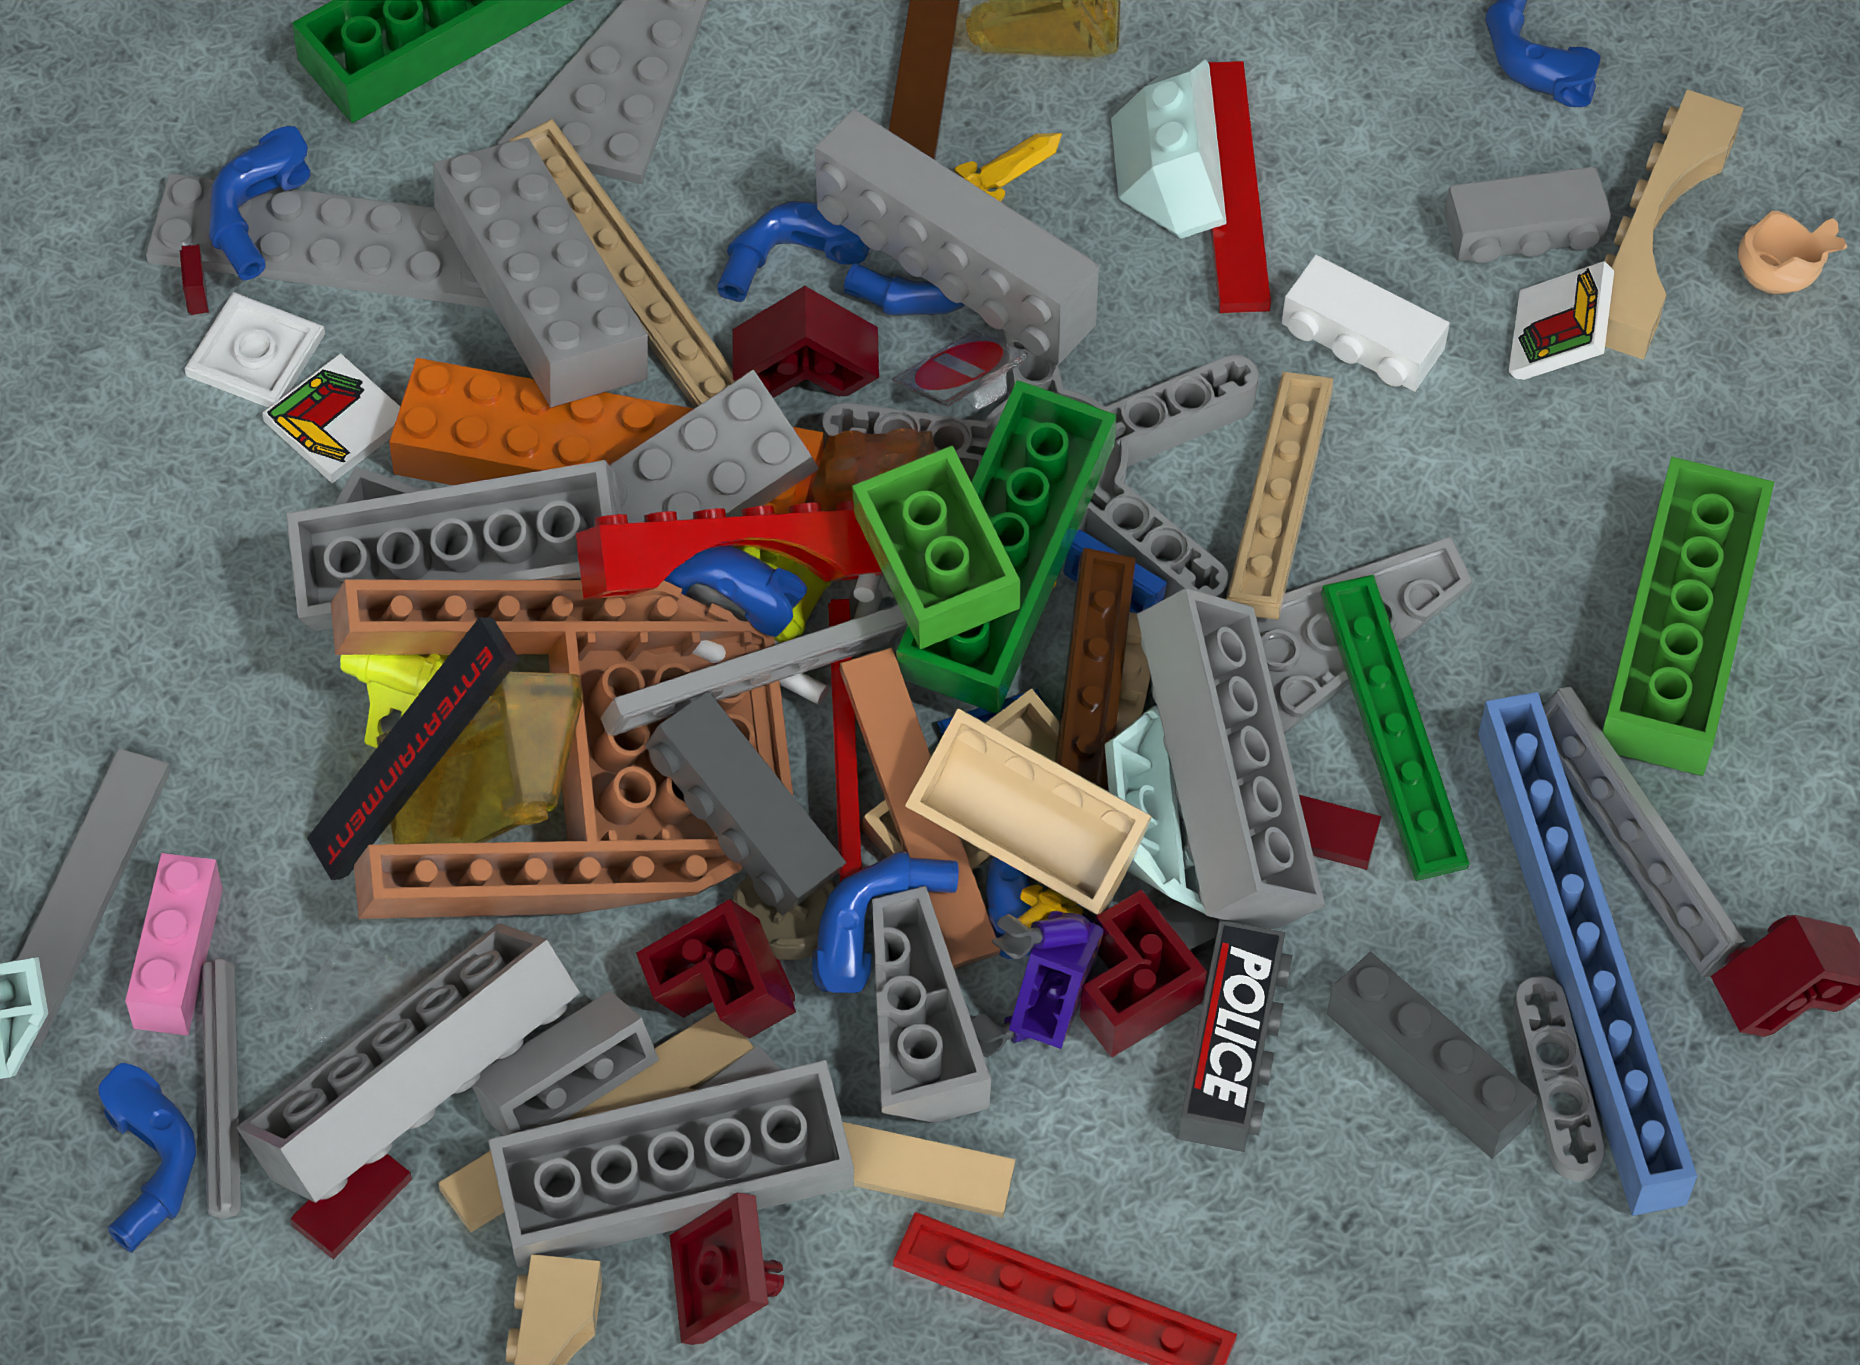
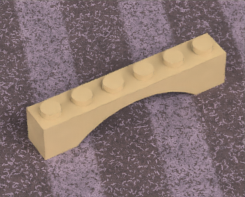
M1688 89L1679 108L1670 106L1661 130V134L1666 135L1667 138L1664 144L1654 143L1645 169L1652 172L1648 181L1639 179L1631 199L1630 207L1636 209L1633 218L1623 216L1619 225L1614 245L1620 246L1617 256L1608 253L1605 258V262L1614 270L1605 347L1644 360L1659 325L1667 296L1656 269L1653 255V232L1663 214L1682 194L1699 182L1722 172L1738 133L1744 110L1743 107Z
M531 1254L528 1275L519 1274L516 1282L514 1306L515 1309L522 1310L520 1329L510 1328L506 1349L507 1363H513L514 1365H566L573 1355L595 1336L603 1283L600 1261Z

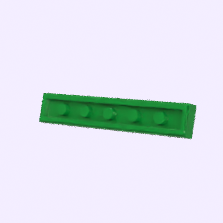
M1374 574L1323 585L1320 594L1415 881L1468 869L1470 863Z

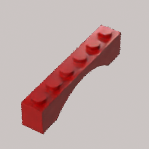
M853 500L837 503L836 511H822L821 503L819 502L789 506V513L774 514V507L772 505L754 506L741 509L742 516L726 517L724 508L705 509L693 512V519L677 520L676 511H665L644 515V522L628 523L627 514L606 515L594 518L595 527L576 533L583 599L633 596L655 589L675 568L696 553L721 546L754 547L780 554L806 567L824 582L858 580L859 575L866 574L883 576V572L854 515Z

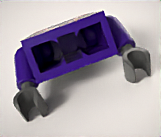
M1051 911L1047 920L1035 921L1030 928L1013 915H1005L998 920L997 925L1006 933L1000 938L992 939V943L1013 959H1021L1032 947L1033 949L1028 960L1013 1015L1005 1017L1004 1024L999 1027L987 1014H981L972 1020L983 1056L987 1058L992 1056L1009 1039L1014 1044L1032 1038L1062 1049L1081 1003L1082 986L1090 980L1104 930L1099 925L1094 924L1088 916L1072 912Z

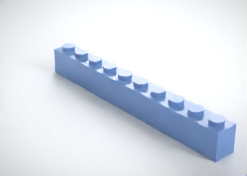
M1534 692L1486 701L1478 732L1479 739L1557 983L1562 987L1566 995L1582 1061L1631 1214L1635 1216L1686 1206L1696 1182L1697 1174L1539 693Z

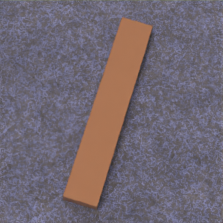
M893 648L842 662L839 670L904 852L909 853V858L955 860L958 862L959 874L956 892H928L953 968L956 969L999 955L1001 950L992 943V939L996 938L961 838L905 806L931 759V755Z

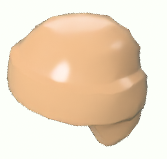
M1780 211L1769 212L1758 224L1752 225L1740 240L1738 259L1745 278L1756 289L1768 294H1788L1809 287L1820 275L1824 264L1827 263L1829 253L1847 248L1844 238L1836 237L1839 233L1838 222L1833 218L1828 219L1811 233L1804 225L1788 214Z

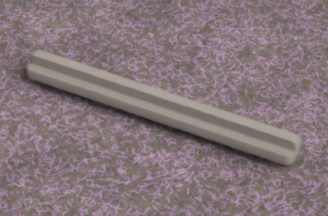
M215 958L214 961L205 962L202 966L206 1196L208 1214L217 1217V1219H227L228 1217L238 1216L241 1211L239 1131L236 1128L239 1126L236 987L234 964L226 962L225 958Z

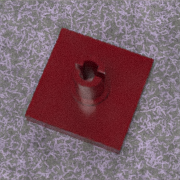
M737 1192L669 1235L681 1343L690 1345L706 1343L768 1305V1297H776L783 1288L784 1275L769 1273H780L783 1271L781 1262L763 1259L755 1195Z

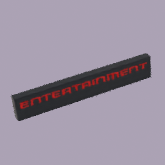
M479 617L307 837L331 880H340L349 876L354 869V864L368 845L375 843L519 661V658L494 618Z

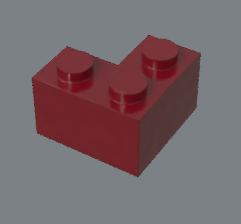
M805 285L732 329L733 380L737 381L754 370L772 398L782 394L805 379L840 397L849 396L879 378L878 327Z
M1142 889L1096 916L1095 924L1104 930L1097 954L1109 970L1082 986L1079 1016L1111 1058L1198 1006L1203 1001L1207 971Z
M731 899L636 952L653 999L683 1018L713 1002L719 1020L750 1039L796 1013L759 918Z
M1787 915L1772 923L1767 930L1769 934L1757 943L1742 947L1731 953L1726 959V965L1710 976L1738 1030L1741 1033L1766 1037L1776 1033L1811 1007L1837 1012L1860 998V943L1851 927L1799 915Z

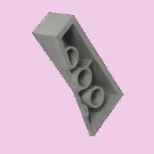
M926 886L872 899L881 1113L937 1123L989 1109L991 1077Z

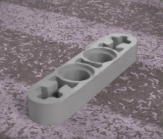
M1534 976L1526 979L1519 985L1513 1003L1514 1015L1533 1090L1538 1096L1536 1102L1551 1162L1555 1170L1562 1177L1571 1181H1584L1592 1178L1599 1171L1605 1155L1604 1142L1566 995L1562 987L1555 980L1545 976ZM1532 994H1540L1543 1002H1551L1546 1013L1547 1026L1539 1028L1541 1018L1537 1006L1527 1005L1531 1001ZM1545 1043H1555L1565 1050L1567 1060L1558 1065L1547 1064L1539 1058L1536 1049ZM1560 1092L1571 1094L1578 1100L1580 1110L1572 1115L1559 1114L1552 1109L1549 1098ZM1578 1127L1576 1137L1581 1151H1591L1587 1155L1584 1164L1577 1163V1159L1573 1155L1565 1156L1571 1144L1569 1130Z

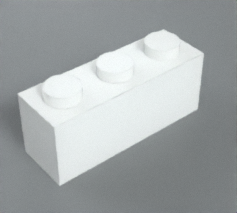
M1318 255L1314 256L1285 296L1282 324L1287 326L1295 337L1304 341L1314 340L1332 349L1333 353L1340 360L1349 364L1358 362L1377 372L1378 376L1385 383L1395 387L1403 385L1414 392L1445 350L1450 322Z

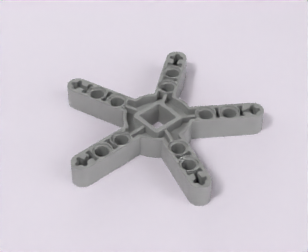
M997 329L1000 346L1003 349V361L1010 394L1016 380L1116 414L1115 445L1078 530H1082L1121 555L1135 557L1136 564L1165 580L1167 586L1164 599L1185 588L1226 599L1229 583L1227 569L1208 551L1126 485L1127 467L1249 415L1254 409L1259 379L1257 366L1244 356H1226L1113 404L1104 406L1087 395L1063 389L1059 366L1043 355L1038 356L1031 353L1019 339L1003 329ZM1008 399L996 407L985 421L857 403H838L831 406L822 418L823 454L830 463L839 467L885 473L953 445L972 482ZM893 442H900V443H903V444H901V445H894V444H891V443H893ZM1128 526V527H1132V528H1134V529L1127 530V529H1122V528H1120V527ZM1158 558H1169L1173 561L1166 562L1161 561Z

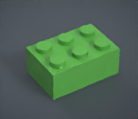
M953 445L852 486L854 515L920 649L1020 609V579Z

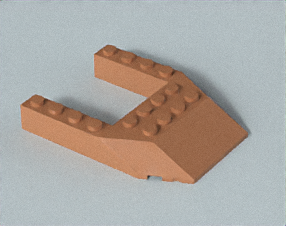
M344 580L331 602L335 655H450L479 617L494 618L515 654H548L567 841L368 845L354 864L358 919L579 914L695 896L743 870L739 863L733 862L725 855L720 847L719 837L707 822L697 818L689 810L684 800V794L670 777L662 775L650 759L649 750L645 747V744L656 728L670 717L614 736L607 735L600 718L616 697L774 646V636L760 632L749 621L738 620L731 611L714 603L707 606L681 594V588L666 581H663L655 589L633 596L583 599L581 580ZM707 640L722 645L726 654L721 662L711 663L692 652L701 641ZM780 681L717 701L793 795Z

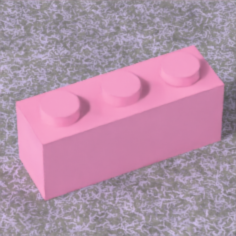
M161 853L125 1000L133 1029L189 1036L202 980V966L207 959L223 890L215 859Z

